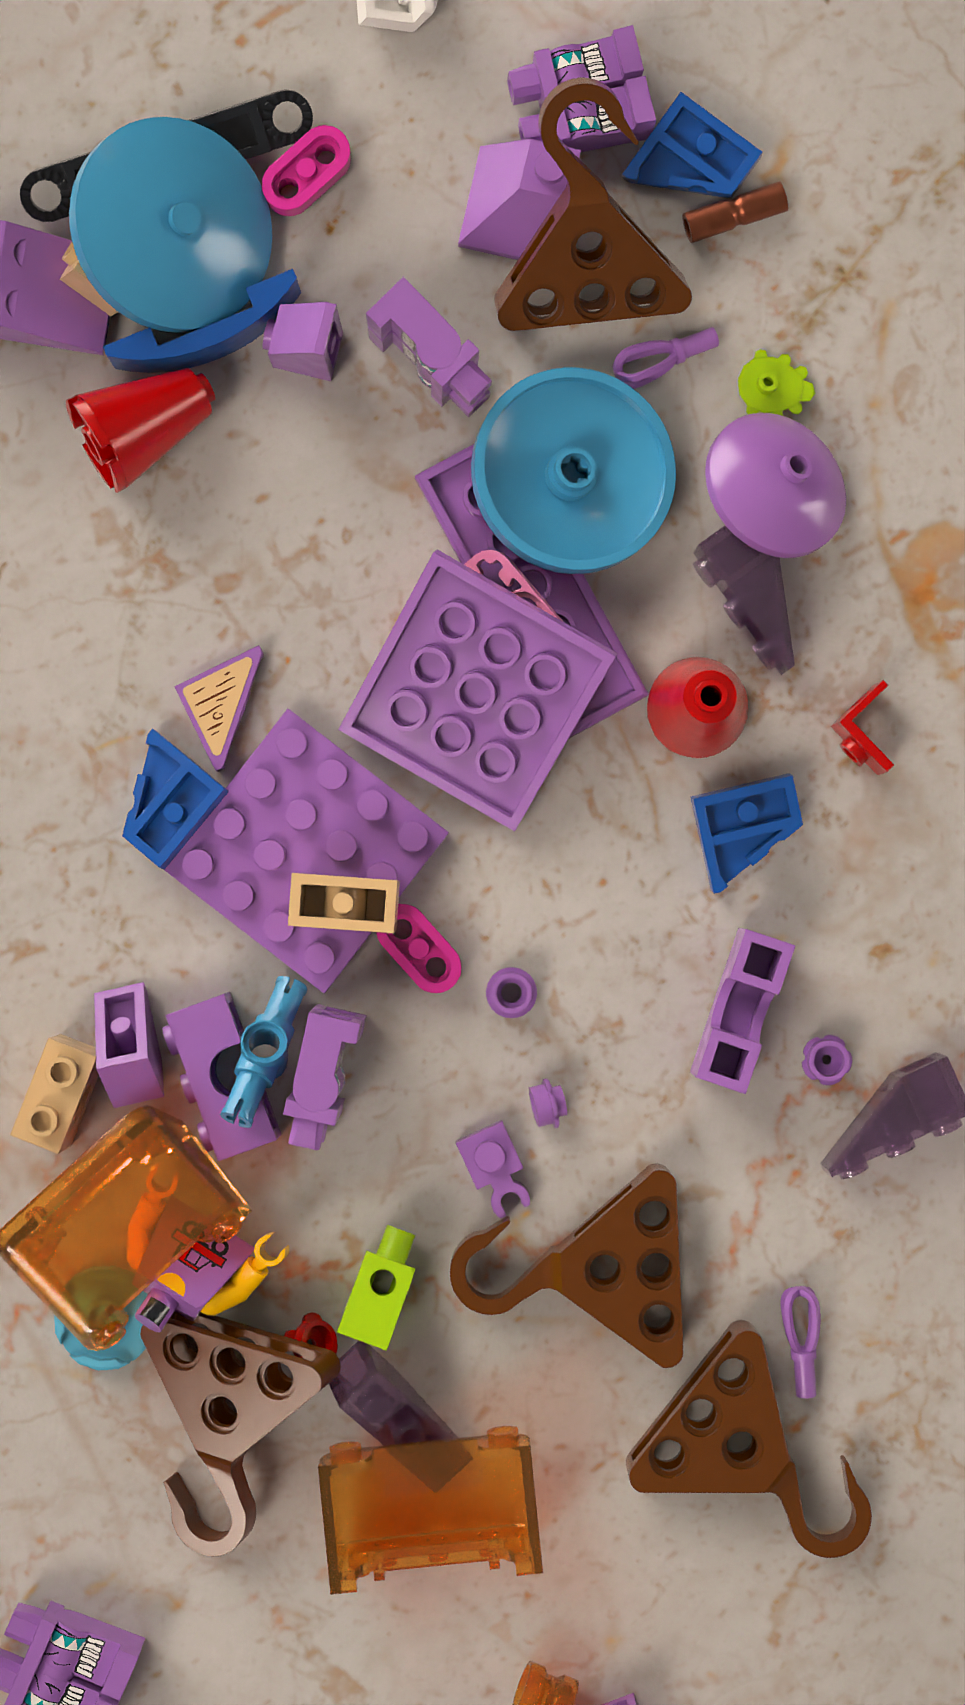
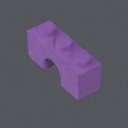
M738 928L690 1070L692 1075L696 1078L746 1094L762 1044H760V1033L767 1010L774 996L780 994L796 945L748 929Z
M227 992L165 1015L169 1025L162 1028L163 1035L170 1053L173 1056L179 1054L186 1073L180 1075L181 1085L190 1104L197 1102L203 1121L198 1123L197 1127L205 1150L207 1152L214 1150L217 1160L221 1161L276 1141L281 1136V1131L266 1090L253 1118L254 1122L251 1128L240 1127L238 1115L234 1124L225 1121L220 1116L231 1091L225 1088L218 1079L216 1072L217 1060L224 1049L241 1043L242 1033L244 1032L231 993Z

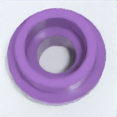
M507 967L492 975L486 987V998L491 1009L498 1015L505 1018H518L528 1013L534 1006L537 998V988L533 978L526 971L516 967ZM507 983H516L521 988V996L515 1002H508L501 995L502 988Z

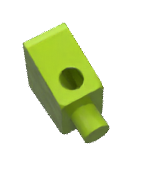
M386 1225L377 1253L375 1254L367 1250L365 1252L337 1333L387 1351L415 1272V1268L405 1264L416 1235ZM378 1270H387L394 1276L389 1291L386 1293H378L371 1287Z

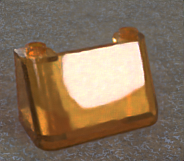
M146 1105L129 1112L0 1229V1256L85 1348L94 1351L106 1350L124 1337L126 1333L124 1327L129 1321V1315L124 1308L198 1240L204 1243L213 1241L224 1243L234 1237L243 1226L241 1221L252 1212V1209L182 1120L153 1106Z
M493 1427L487 1430V1435L364 1448H361V1443L340 1442L329 1447L330 1453L320 1458L318 1474L330 1595L357 1592V1579L369 1575L370 1572L374 1573V1581L385 1580L386 1571L489 1561L491 1570L500 1569V1559H505L506 1561L514 1562L517 1576L543 1573L530 1438L528 1435L519 1434L518 1427Z

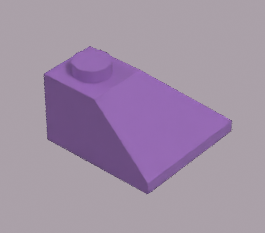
M525 139L480 146L458 247L515 260L519 259L567 185L566 177L546 151L542 141ZM568 147L580 159L581 150Z

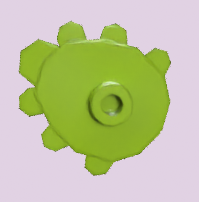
M759 349L755 351L754 358L743 366L738 377L739 395L747 405L746 413L749 415L759 413L760 411L783 416V411L789 409L792 414H800L803 410L800 402L810 401L815 395L813 383L803 380L808 374L806 367L798 366L795 369L791 367L792 359L788 354H781L778 358L768 357L765 350Z

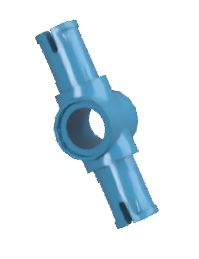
M278 976L264 1014L257 1015L255 1022L247 1026L242 1033L241 1055L234 1070L237 1078L225 1107L220 1113V1116L225 1121L234 1124L238 1115V1119H240L239 1126L251 1128L265 1089L271 1088L275 1079L281 1076L287 1068L288 1046L295 1032L292 1024L303 996L306 995L308 990L304 983L294 979L290 989L288 985L290 977ZM267 1044L275 1047L277 1052L271 1057L262 1058L254 1055L252 1050L259 1045Z

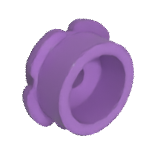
M825 1035L822 1039L818 1037L812 1038L803 1049L805 1059L802 1061V1068L804 1073L812 1080L818 1079L823 1085H834L840 1082L842 1077L851 1069L852 1055L846 1050L845 1042L837 1036ZM824 1055L831 1057V1062L827 1065L822 1063Z
M545 1078L541 1085L529 1087L530 1103L537 1126L542 1127L553 1124L555 1129L560 1125L559 1117L567 1115V1106L561 1086L552 1087L550 1081Z

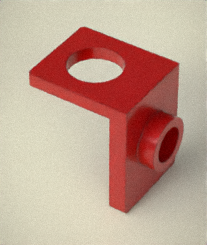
M884 680L874 684L831 725L833 730L843 739L839 744L843 752L859 766L866 763L877 775L887 773L894 764L852 720L888 686Z

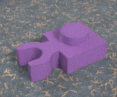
M502 1120L456 1141L458 1150L476 1189L478 1190L491 1184L493 1188L491 1195L492 1209L500 1219L506 1216L505 1209L501 1204V1198L506 1193H516L524 1207L530 1205L528 1190L521 1182L513 1180L511 1176L512 1173L523 1169V1165Z

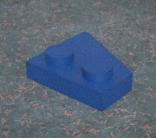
M680 92L622 173V177L628 183L732 199L762 157L763 152L684 93Z
M152 728L146 739V744L149 745L143 772L137 775L133 791L134 805L127 814L122 837L155 865L165 870L229 791Z
M790 773L690 796L709 885L714 894L722 892L728 887L727 883L750 864L754 866L769 853L773 845L778 841L787 839L803 825L793 775Z

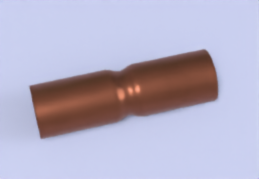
M778 181L739 194L732 200H721L683 213L684 229L689 242L694 243L733 230L738 225H748L787 212L788 200L782 183Z

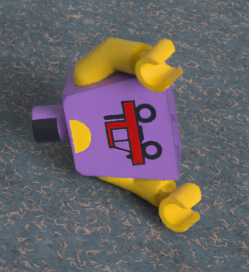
M161 1163L154 1165L150 1170L146 1181L150 1192H145L142 1195L128 1226V1262L137 1271L132 1283L148 1294L135 1313V1318L155 1332L163 1330L174 1311L186 1319L194 1321L200 1313L215 1316L246 1301L268 1275L267 1267L279 1264L289 1254V1245L280 1252L278 1257H272L266 1252L265 1243L275 1232H269L260 1238L254 1248L172 1195L169 1201L166 1202L164 1197L173 1194L178 1187L180 1173L177 1170L171 1185H159L155 1180V1174ZM253 1250H254V1253H255V1256H256V1257L250 1256V1255L252 1254Z

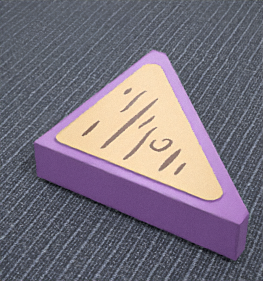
M259 645L174 686L217 772L225 769V763L233 739L243 717L261 658L264 656Z

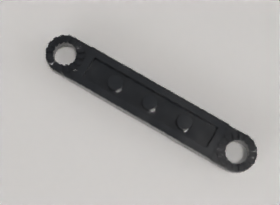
M284 89L192 118L188 121L202 125L220 135L237 149L246 160L295 144L311 129L313 113L308 101L301 94L293 90ZM289 101L295 103L301 110V123L292 132L280 131L273 123V111L282 102ZM90 152L30 172L23 180L20 188V200L26 213L41 222H55L56 220L69 217L73 184L78 171ZM38 181H52V183L57 185L60 190L61 200L56 208L45 210L34 203L31 190Z

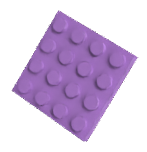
M437 549L430 557L338 730L515 831L618 653Z
M287 708L226 787L229 791L166 867L165 871L325 994L372 932L288 926L292 873L400 881V897L449 832Z

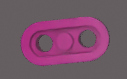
M321 125L314 127L268 167L263 175L262 191L268 206L275 213L282 216L301 214L346 174L351 164V151L348 139L344 133L333 126ZM322 152H332L335 155V159L329 164L320 163L317 158ZM287 185H293L298 188L297 194L291 198L281 196L280 192Z
M398 904L397 920L405 919L409 921L412 925V933L408 938L400 939L394 933L376 932L380 944L422 990L430 993H442L451 989L457 983L462 969L458 953L419 909L409 904ZM433 957L443 959L446 964L445 973L438 977L430 975L426 969L429 959Z

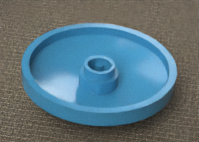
M152 117L129 123L106 137L90 152L78 171L73 184L70 198L69 223L72 243L81 268L95 290L109 305L140 325L165 332H192L230 317L239 311L250 300L246 287L261 282L265 276L272 249V222L262 186L255 172L238 150L220 135L202 125L172 117Z
M564 367L531 375L516 383L496 401L482 423L475 440L471 461V478L477 505L484 520L495 536L510 551L523 560L546 570L566 574H586L602 571L622 563L638 552L656 534L665 520L673 500L676 482V462L671 440L663 422L652 406L637 391L619 379L599 371Z

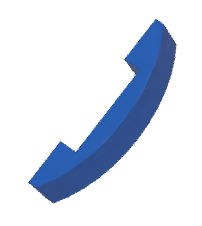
M290 269L246 287L253 306L252 308L161 345L149 327L103 346L105 354L115 369L141 373L171 372L204 365L225 357L264 334L267 321L269 319L276 320L281 304H294L301 294L293 269Z

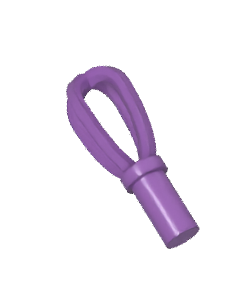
M710 327L681 339L676 337L669 341L653 340L629 346L616 356L612 366L615 378L626 383L631 388H639L661 377L675 364L678 365L685 362L686 358L718 347V335L715 329ZM669 353L670 355L664 361L641 372L626 374L623 371L625 363L657 354Z
M794 1286L786 1289L781 1296V1314L785 1333L792 1348L790 1353L791 1359L794 1360L796 1396L808 1399L817 1395L814 1360L817 1358L815 1348L820 1335V1304L810 1287ZM799 1296L808 1300V1331L805 1345L803 1346L800 1345L797 1339L792 1313L793 1302Z

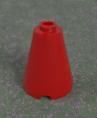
M184 368L77 394L66 400V408L74 429L84 425L81 431L86 443L82 444L97 472L109 488L114 487L115 492L118 493L130 486L212 414L210 403L215 401L216 397L211 384L203 373L195 375L191 369Z
M691 657L671 664L655 679L649 692L647 718L654 736L668 750L682 756L707 758L721 753L738 739L747 721L748 699L743 684L730 668L710 658ZM701 694L709 699L711 706H707L702 702Z

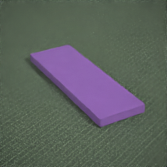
M473 444L415 475L418 486L460 563L465 564L474 555L484 550H495L504 553L514 562L564 623L618 653L569 737L571 738L642 700L649 694L584 574L558 573L535 566L510 551L491 531L480 512L473 491L471 478ZM483 561L480 565L483 569L484 577L513 592L521 588L516 579L511 587H507L500 579L498 573L503 568L500 562L489 564ZM522 597L524 600L536 606L535 602L532 601L530 598Z

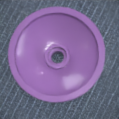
M753 413L731 422L713 441L707 455L705 468L707 490L720 519L742 542L767 555L781 558H796L817 551L836 534L843 521L846 509L844 479L830 450L811 430L785 416L772 413Z

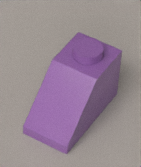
M329 302L281 304L276 320L269 319L267 321L263 336L262 347L264 350H269L268 356L272 367L332 381L343 336L337 305Z
M144 982L94 993L96 1070L113 1107L118 1108L164 1097L162 1057Z

